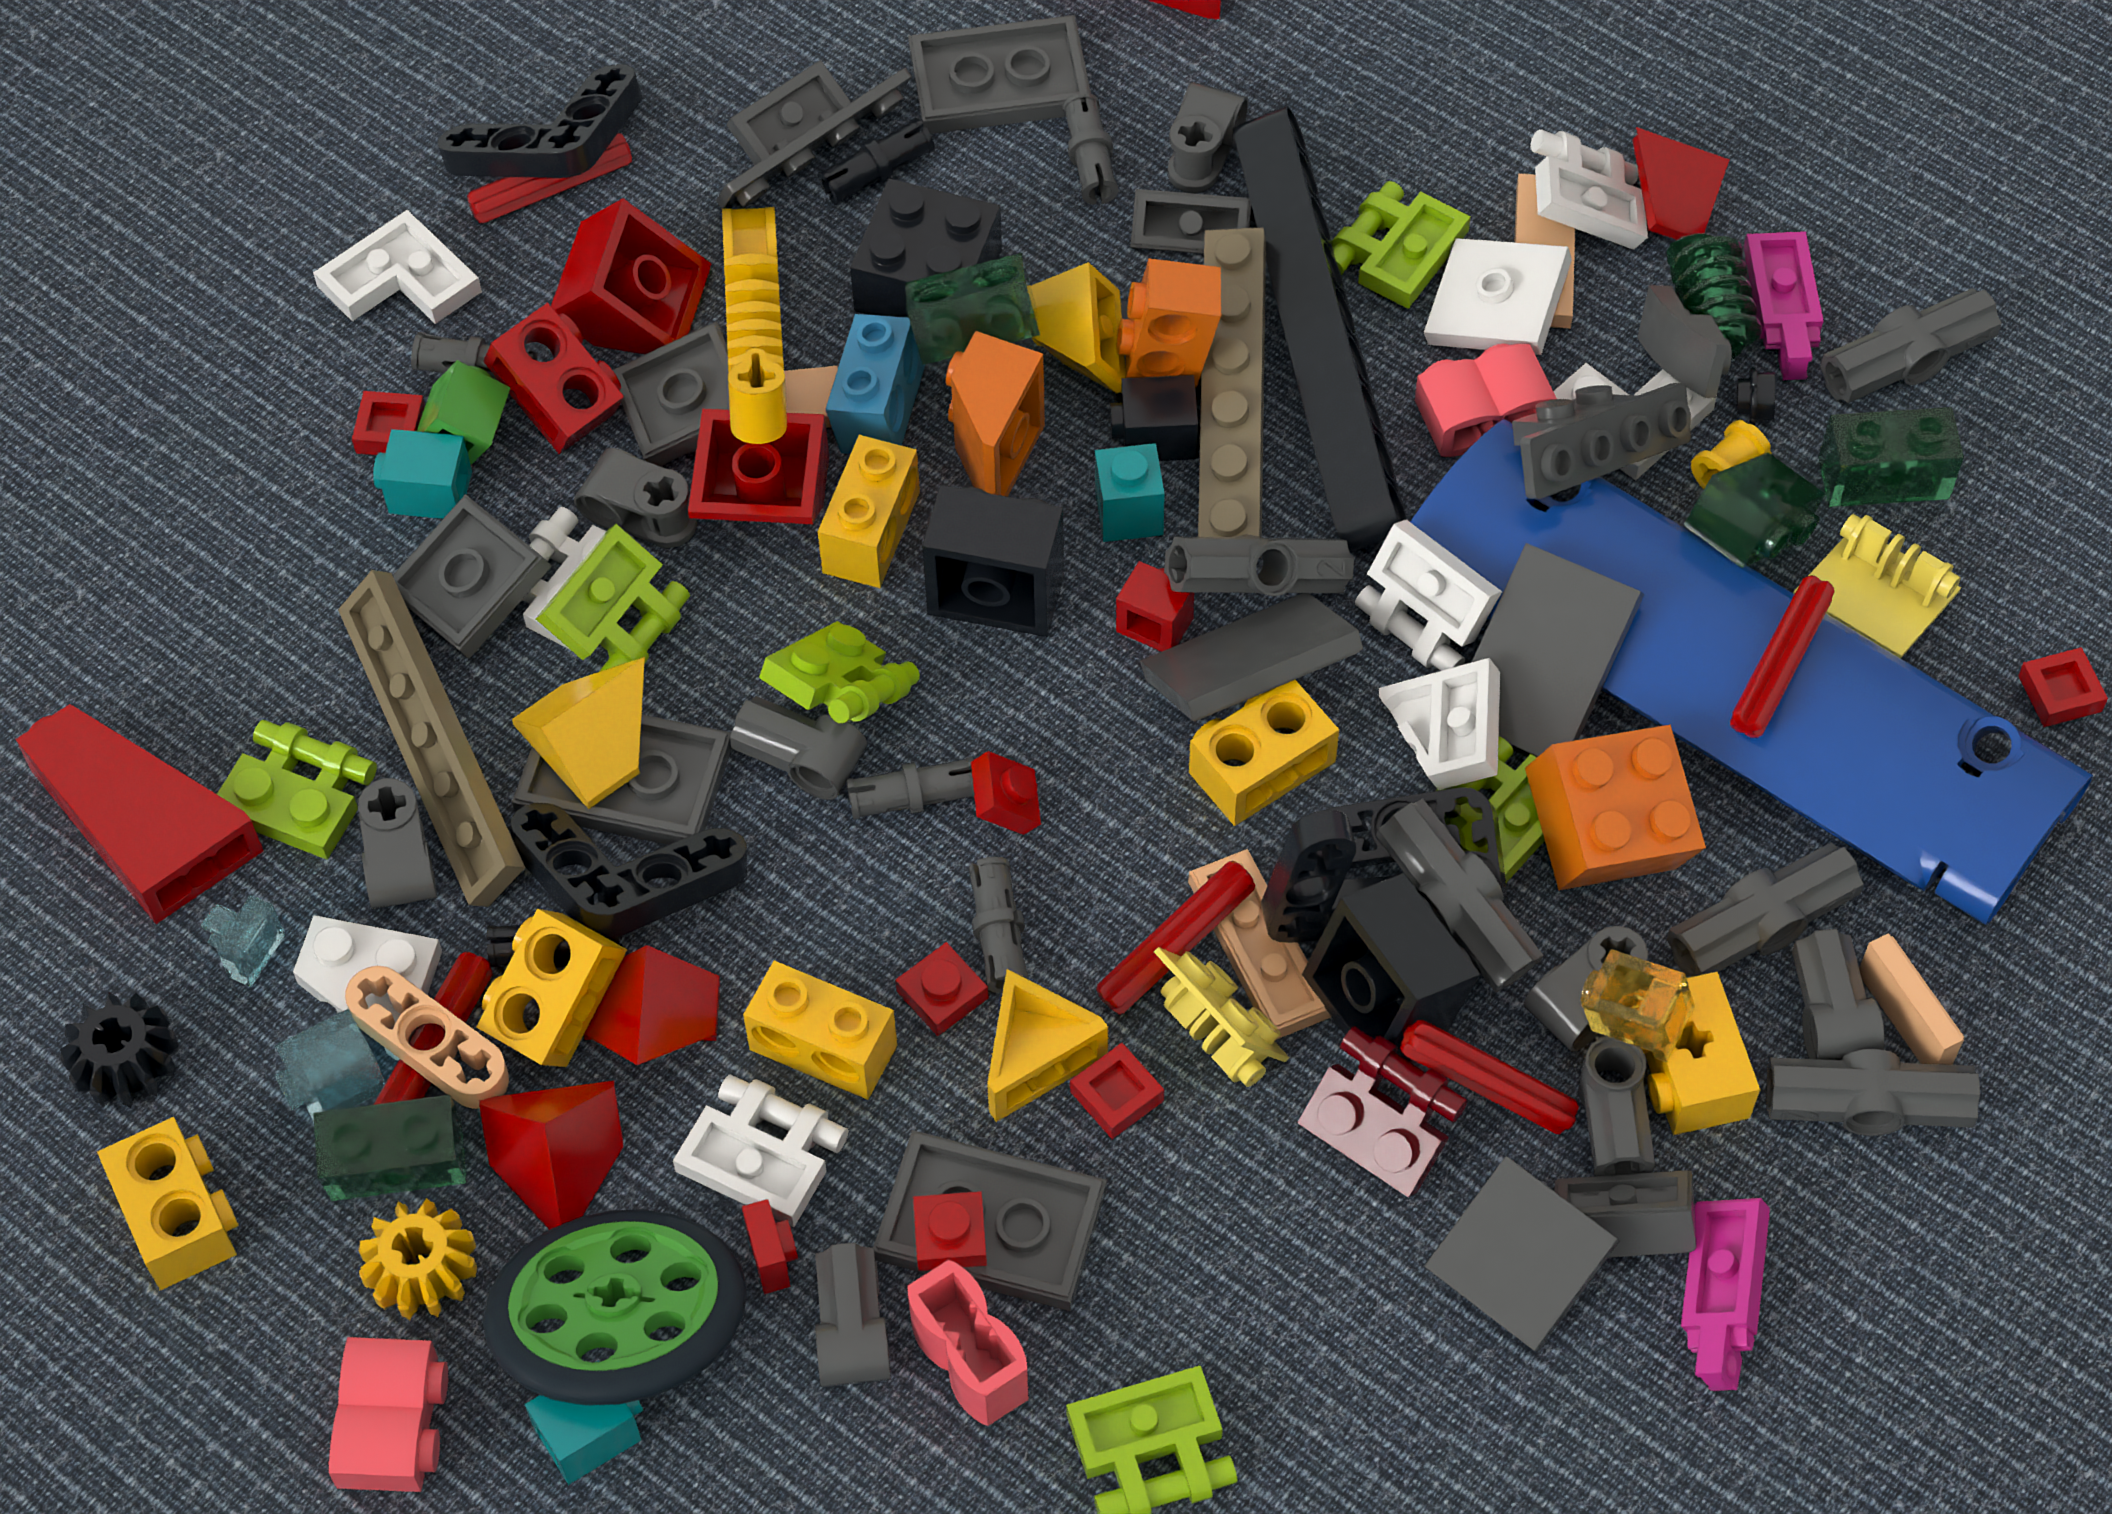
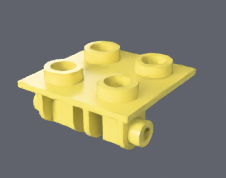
M1852 514L1840 531V535L1844 538L1808 576H1816L1821 581H1829L1833 585L1835 593L1826 612L1828 615L1899 658H1902L1960 592L1961 587L1958 584L1961 577L1952 572V564L1944 563L1926 551H1923L1918 557L1921 546L1916 543L1903 554L1900 552L1905 541L1903 535L1897 534L1888 545L1887 542L1892 531L1873 521V518L1869 515H1865L1861 519Z
M1159 947L1154 951L1175 975L1161 989V994L1166 999L1164 1007L1185 1029L1190 1030L1189 1034L1194 1040H1200L1207 1036L1202 1044V1049L1207 1054H1213L1211 1056L1212 1059L1233 1082L1242 1081L1246 1087H1250L1265 1074L1266 1068L1261 1063L1267 1056L1283 1062L1290 1058L1275 1042L1281 1035L1278 1028L1255 1007L1247 1011L1232 996L1238 989L1236 983L1218 965L1212 961L1204 965L1188 951L1182 956Z

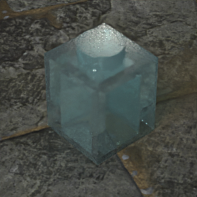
M349 1009L275 1045L285 1069L274 1074V1077L291 1110L304 1105L315 1127L380 1094L385 1085L378 1062Z

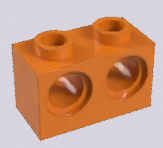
M1148 259L1141 283L1132 282L1130 286L1127 316L1129 319L1121 318L1118 326L1116 353L1117 355L1126 356V378L1194 375L1195 388H1197L1221 318V267Z

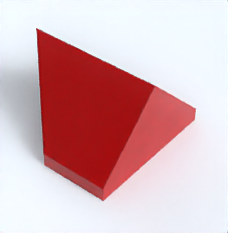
M1636 127L1637 135L1632 140L1648 230L1694 246L1703 239L1730 159Z
M646 945L623 957L584 1033V1039L595 1040L636 1065L698 1041H717L720 977Z
M599 1082L494 1096L479 1100L488 1161L491 1168L548 1229L582 1217L624 1147L615 1082Z

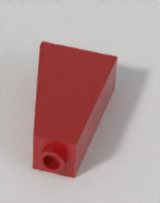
M71 704L53 715L39 719L31 726L29 731L15 739L31 772L155 924L161 922L264 851L251 819L243 810Z

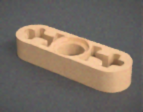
M372 966L359 971L351 978L345 991V1000L351 1017L357 1027L465 1107L479 1109V1100L505 1094L509 1084V1074L504 1057L497 1046L391 968ZM388 992L394 1010L401 1014L396 1023L392 1013L382 1005L375 1003L368 1008L365 998L371 993L382 997ZM423 1024H437L446 1030L443 1041L433 1049L417 1050L408 1044L411 1033ZM458 1050L462 1061L471 1068L480 1070L486 1065L490 1077L484 1082L474 1077L467 1083L461 1065L454 1060Z

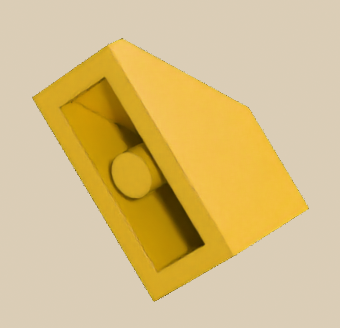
M1089 262L1029 286V313L1026 315V326L1032 340L1038 346H1043L1068 367L1115 393L1121 392V378H1126L1124 355H1117L1116 353L1118 326L1122 318L1120 290Z

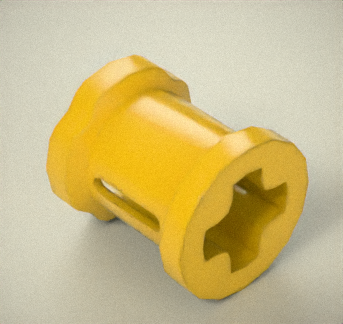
M1743 420L1733 421L1725 429V438L1711 451H1700L1691 461V470L1694 478L1708 494L1722 500L1730 499L1739 490V481L1752 469L1764 468L1772 459L1771 445L1765 435L1756 426L1748 424Z

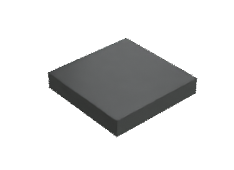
M717 321L613 369L621 384V390L619 391L624 396L621 401L643 458L646 462L657 466H662L697 449L702 408L730 410L727 341Z
M465 494L393 574V578L407 608L470 659L552 566L543 556Z
M1505 1156L1424 1267L1532 1350L1538 1352L1620 1240L1512 1159Z

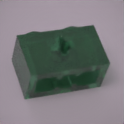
M1945 407L1830 415L1818 459L1828 506L1837 507L1950 499L1964 455L1953 408Z
M1767 452L1713 474L1685 521L1684 526L1739 567L1744 568L1763 558L1771 560L1789 546H1801L1812 535L1819 523L1820 517L1815 512L1826 494Z
M450 1095L313 1113L317 1178L331 1201L467 1183L462 1119Z

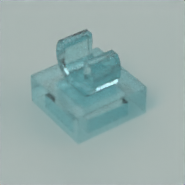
M252 895L248 897L238 914L225 906L214 904L201 923L202 929L212 933L207 941L216 948L228 977L249 987H252L285 937L273 904Z

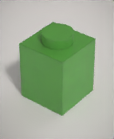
M456 360L433 384L416 432L463 436L470 464L472 465L491 446L511 387L491 378L481 368L468 366Z

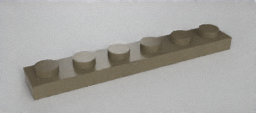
M1264 228L1205 230L1204 265L1221 267V318L1202 370L1198 537H1236L1244 534L1262 537Z
M371 570L338 611L468 904L489 907L525 869L524 863L392 573Z

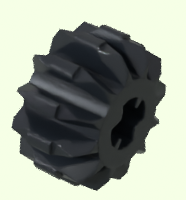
M108 992L105 1007L97 1011L94 1007L83 1003L81 1013L85 1021L84 1023L65 1024L66 1031L64 1034L69 1044L60 1049L61 1061L65 1068L70 1070L69 1079L73 1087L82 1094L90 1092L94 1102L99 1103L103 1108L116 1095L123 1105L131 1108L135 1092L142 1089L146 1093L157 1097L158 1085L154 1078L174 1076L175 1064L171 1055L179 1051L178 1039L174 1031L169 1029L170 1021L164 1010L159 1008L158 1005L149 1008L145 998L140 997L137 993L122 1005L118 996Z

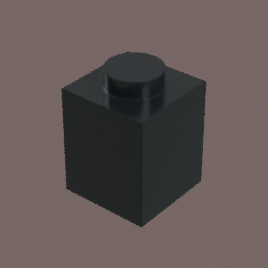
M1194 375L1121 378V403H1110L1111 438L1123 439L1124 447L1156 443L1159 461L1197 459L1198 416Z

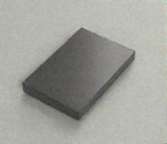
M1075 15L908 36L921 121L923 122V129L927 127L930 134L1066 117L1063 111L1064 101L1077 93L1080 94L1083 111L1087 110L1084 97L1085 93H1091Z
M1525 543L1472 662L1490 658L1500 671L1498 736L1505 739L1510 745L1537 757L1552 744L1579 740L1644 594L1637 589Z
M1302 593L1140 660L1145 680L1192 721H1198L1357 654L1360 650H1363L1357 628L1311 594Z
M642 714L639 752L640 774L590 809L582 803L532 747L512 800L514 812L533 803H549L564 810L579 827L670 845L706 829L732 750L730 742L732 732Z
M912 1130L873 1246L875 1261L927 1274L931 1270L918 1271L913 1196L982 1191L987 1266L964 1267V1269L973 1276L982 1289L1071 1311L1106 1195L1107 1180Z

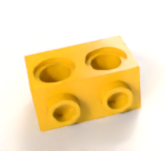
M858 435L818 530L822 573L881 588L920 493L916 449Z
M1293 680L1248 699L1243 708L1223 720L1215 718L1204 724L1195 733L1193 739L1190 740L1189 774L1229 821L1236 826L1335 763L1339 728L1296 680ZM1285 727L1293 729L1296 732L1292 734H1282L1276 732L1274 729ZM1236 759L1246 764L1242 766H1229L1223 762Z
M537 909L534 916L526 919L518 929L512 943V950L515 953L504 974L497 977L488 987L482 1000L484 1013L476 1028L540 1065L567 1067L627 949L563 913ZM565 939L569 944L571 956L568 965L559 972L554 964V951L557 945ZM534 998L539 1005L540 1017L536 1026L529 1031L524 1024L523 1013L528 1002Z
M777 961L772 962L743 1014L749 1049L867 1100H869L897 1047L894 1010Z
M172 1117L97 1151L143 1261L160 1291L237 1255L227 1232L238 1227L239 1224L223 1190L221 1189L212 1194L209 1193L202 1176L213 1172L214 1168L198 1134L185 1139L175 1118ZM167 1165L174 1166L173 1170L166 1177L159 1180H148L150 1175L158 1168ZM191 1220L199 1221L197 1227L189 1234L178 1237L172 1236L175 1229L182 1223Z

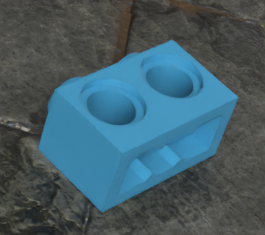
M864 314L854 315L825 409L840 453L851 454L858 435L902 446L926 364L912 318Z

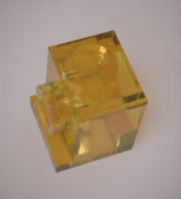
M1610 949L1600 971L1593 970L1589 974L1581 994V1006L1584 1008L1591 1031L1652 1051L1654 1058L1668 1062L1695 1007L1685 973Z

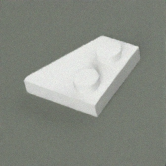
M1490 658L1379 688L1380 699L1393 715L1398 724L1397 727L1406 742L1416 753V758L1427 777L1438 790L1497 775L1500 671Z
M314 915L293 973L301 987L319 1001L331 1004L336 1008L338 1016L358 1030L359 1027L354 1023L345 1000L346 987L356 973L372 966L388 967L428 995L442 949L438 939ZM388 992L382 997L371 993L365 998L368 1008L375 1003L382 1005L392 1013L396 1023L401 1014L394 1010ZM415 1030L411 1033V1035H410V1037H409V1041L411 1040L413 1034L415 1033ZM385 1048V1051L389 1056H391L394 1060L399 1061V1058L397 1056H395L393 1053H391L389 1050Z

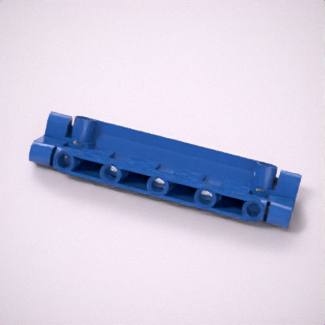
M1502 419L1484 433L1459 458L1436 485L1410 521L1502 591L1487 618L1491 620L1525 543L1641 591L1644 597L1601 689L1602 691L1658 726L1671 724L1675 737L1918 889L1925 891L1939 876L1943 868H1947L1937 885L1935 894L1984 925H1988L1998 913L2058 822L2062 824L2069 817L2093 779L2091 773L2021 732L2008 720L1993 715L1827 613L1822 619L1763 735L1757 738H1750L1744 733L1736 732L1730 725L1732 712L1795 594L1600 476L1581 483L1579 493L1569 501H1556L1553 499V494L1542 499L1527 498L1521 447L1514 445L1512 423L1506 419ZM1537 500L1544 504L1548 510L1543 512L1535 509L1532 505ZM1990 733L2004 735L2011 741L2009 755L1998 763H1986L1975 756V748L1978 741ZM1963 762L1967 763L1978 777L1970 775L1960 767Z

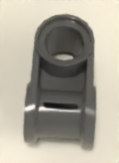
M1196 82L1189 84L1179 113L1169 133V142L1174 152L1169 160L1167 175L1169 181L1177 189L1190 193L1204 192L1213 187L1218 181L1232 147L1236 145L1233 127L1244 123L1248 111L1247 96Z
M607 448L603 451L574 497V504L579 512L591 522L607 529L617 524L627 534L651 542L658 547L673 548L683 545L693 537L698 526L697 519L689 518L688 515L690 495L688 483L683 475L675 470L665 469L638 459L634 455L617 448Z
M383 778L372 782L363 790L358 800V812L364 846L362 862L371 908L378 909L437 898L430 850L425 839L424 827L419 816L418 804L413 789L405 782L395 778ZM396 816V819L387 821V818Z
M1612 926L1602 929L1564 963L1548 971L1530 990L1525 998L1524 1007L1571 1052L1582 1049L1600 1033L1615 1015L1638 996L1643 982L1642 972L1646 967L1648 957L1646 943L1638 933L1627 927Z

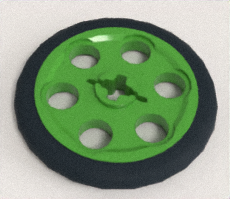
M645 1209L612 1210L583 1216L549 1229L523 1246L503 1266L487 1296L483 1316L486 1344L499 1366L526 1389L549 1399L579 1405H616L646 1399L686 1383L709 1367L727 1348L745 1313L747 1285L742 1266L722 1239L701 1224L675 1214ZM629 1250H643L649 1253L645 1258L634 1263H622L615 1260L620 1254ZM576 1270L582 1272L579 1278L569 1283L558 1284L549 1281L553 1275L561 1271ZM689 1277L699 1281L688 1290L672 1291L665 1288L669 1282L677 1278ZM546 1319H560L565 1322L559 1329L549 1333H536L531 1330L536 1323ZM666 1326H675L683 1330L679 1336L667 1341H656L649 1338L653 1331ZM605 1347L616 1351L610 1358L601 1362L591 1363L581 1359L582 1355L595 1348Z

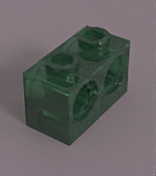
M1022 253L905 283L907 314L922 365L952 358L957 351L964 352L975 331L1010 343L1040 335L1037 307Z

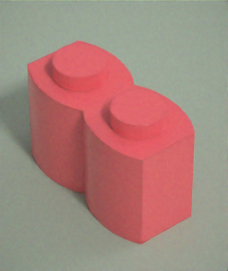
M1524 343L1494 345L1474 360L1453 361L1445 359L1435 362L1425 372L1417 376L1415 403L1441 457L1463 455L1484 433L1502 419L1512 423L1514 420L1536 413V404L1557 399L1531 345Z
M947 1260L907 1286L911 1324L915 1339L921 1350L932 1362L949 1371L953 1393L963 1409L972 1418L989 1426L1029 1400L1027 1362L1024 1350L1015 1334L1003 1322L988 1314L984 1294L977 1281L968 1271L957 1263Z
M347 1337L342 1359L338 1407L333 1424L329 1456V1475L337 1489L421 1492L425 1472H436L440 1452V1434L438 1429H430V1421L434 1404H444L446 1400L447 1362H438V1356L432 1341Z

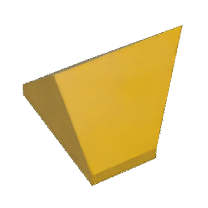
M645 657L562 684L512 719L514 727L588 809L640 774L639 752Z
M1007 969L987 1082L989 1113L994 1120L998 1122L1081 1073L1107 1054L1108 1026L1104 1020L1093 1012Z

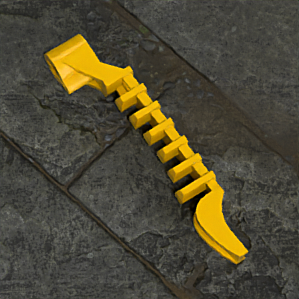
M774 207L752 209L725 208L722 209L730 427L733 435L739 440L751 444H764L779 439L787 429Z

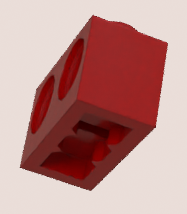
M547 302L491 342L483 362L499 382L511 387L509 394L560 455L614 415L624 396L619 391L621 390V384L614 371L601 360L596 362L582 345L583 337L575 323L563 313L558 315ZM531 342L545 345L551 351L553 360L539 362L532 359L527 354L524 345ZM577 389L584 392L591 402V407L576 409L570 406L564 399L563 391Z

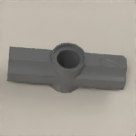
M1971 288L1922 311H1918L1914 305L1897 308L1885 316L1872 333L1823 354L1820 368L1825 378L1826 388L1836 401L1845 400L1847 403H1850L1901 379L1908 385H1917L1925 382L1937 374L1950 357L1998 336L2002 323L1998 317L1996 302L1985 289L1977 291Z
M1247 534L1236 537L1174 536L1172 545L1165 551L1164 573L1168 576L1171 590L1175 592L1260 593L1269 596H1278L1285 593H1344L1346 585L1353 579L1354 557L1350 554L1347 541L1344 539L1264 538ZM1262 554L1263 566L1261 572L1257 576V561Z
M1424 799L1408 804L1377 830L1376 837L1402 869L1418 893L1427 899L1434 914L1449 934L1468 953L1472 963L1495 993L1519 980L1542 960L1544 955L1502 902L1504 895L1493 873L1477 855L1472 852L1465 854L1446 826L1438 819Z
M1830 842L1775 873L1768 868L1751 872L1735 883L1726 892L1721 902L1669 929L1667 941L1673 952L1674 961L1686 977H1694L1719 972L1756 951L1766 956L1782 950L1805 931L1809 922L1861 894L1864 883L1860 878L1857 863L1845 847L1840 848Z
M1880 1049L1853 1051L1844 1055L1841 1060L1770 1057L1767 1066L1765 1089L1766 1111L1769 1113V1119L1843 1122V1127L1847 1131L1865 1136L1890 1134L1901 1129L1903 1125L1974 1128L1978 1119L1980 1098L1979 1074H1976L1974 1066L1900 1063V1058L1895 1053Z

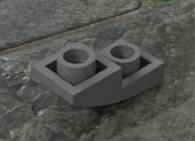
M1649 285L1637 336L1638 340L1652 359L1678 382L1684 383L1687 388L1704 398H1716L1721 375H1726L1731 365L1732 352L1729 340L1724 338L1711 315H1690L1689 310L1684 308L1672 286Z

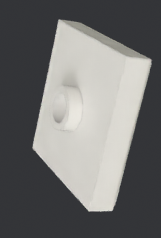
M1456 238L1424 330L1428 345L1487 350L1497 344L1512 345L1524 343L1530 344L1534 353L1541 355L1572 261L1569 248L1566 246Z

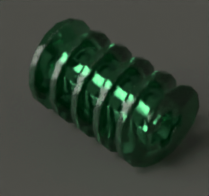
M1702 233L1683 236L1672 242L1666 251L1667 263L1670 265L1671 280L1675 285V293L1684 308L1689 310L1690 315H1711L1724 338L1730 342L1731 360L1741 354L1745 347L1755 342L1761 334V323L1755 317L1757 314L1756 302L1750 297L1752 295L1751 282L1746 279L1747 266L1741 259L1743 256L1742 245L1735 238Z

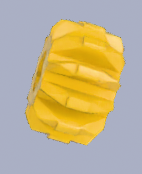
M426 1198L417 1213L410 1214L408 1207L398 1201L395 1207L397 1219L390 1223L384 1219L373 1217L371 1227L377 1238L360 1241L359 1253L362 1260L367 1262L360 1267V1278L365 1287L375 1289L373 1297L377 1305L384 1310L398 1304L401 1316L406 1317L410 1321L419 1305L426 1304L429 1313L438 1317L441 1312L439 1299L447 1296L454 1300L463 1301L465 1291L459 1280L476 1277L477 1266L474 1258L469 1256L476 1248L474 1237L471 1231L461 1229L462 1221L460 1216L452 1208L438 1215L435 1203L430 1202ZM421 1254H429V1256L425 1259ZM411 1259L415 1264L407 1265V1262Z

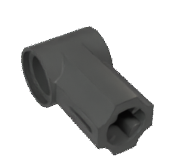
M757 696L750 701L746 700L736 715L735 725L730 735L732 749L788 772L790 779L798 787L814 797L824 800L837 798L846 783V779L851 775L868 744L860 730L849 722L837 723L830 715H822L815 721Z
M1837 929L1814 931L1810 936L1795 941L1792 954L1805 1004L1802 1014V1029L1808 1058L1841 1060L1844 1055L1862 1049L1884 1050V1026L1881 1012L1875 999L1866 998L1851 935L1842 934Z
M1608 1035L1600 1037L1593 1042L1586 1053L1579 1079L1578 1094L1581 1103L1586 1109L1595 1176L1652 1173L1655 1167L1643 1083L1646 1059L1643 1050L1634 1041L1625 1036ZM1605 1070L1615 1071L1622 1075L1626 1081L1611 1083L1602 1079L1598 1072Z
M856 1243L831 1245L829 1249L815 1254L821 1321L820 1324H815L821 1387L891 1380L885 1317H880L878 1295H880L874 1248L859 1246Z

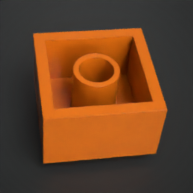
M1671 724L1552 744L1525 767L1558 890L1676 870L1706 848Z

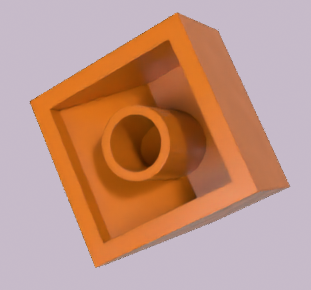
M975 331L965 351H957L948 366L946 385L952 389L948 420L954 423L955 449L973 487L982 489L989 494L1008 497L1045 426L1043 353Z

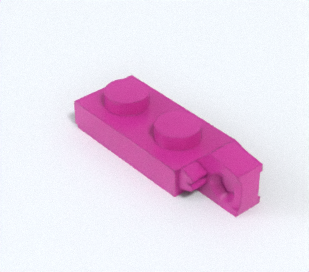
M1806 232L1746 234L1743 248L1760 339H1763L1765 349H1778V362L1783 380L1807 379L1808 363L1812 361L1811 348L1819 347L1821 342L1820 333L1823 325V316Z
M1762 1198L1700 1201L1695 1203L1696 1248L1695 1251L1689 1252L1681 1327L1688 1333V1349H1691L1692 1353H1697L1695 1375L1702 1378L1710 1391L1737 1390L1742 1365L1740 1351H1752L1755 1341L1754 1335H1757L1770 1208Z

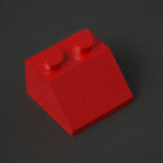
M622 198L580 222L551 307L558 315L561 313L567 315L578 327L583 339L593 346L648 354L689 334L712 263Z
M702 408L688 506L689 518L813 524L824 506L830 456L824 414L787 413V429L783 436L769 443L751 444L739 440L731 432L730 410Z

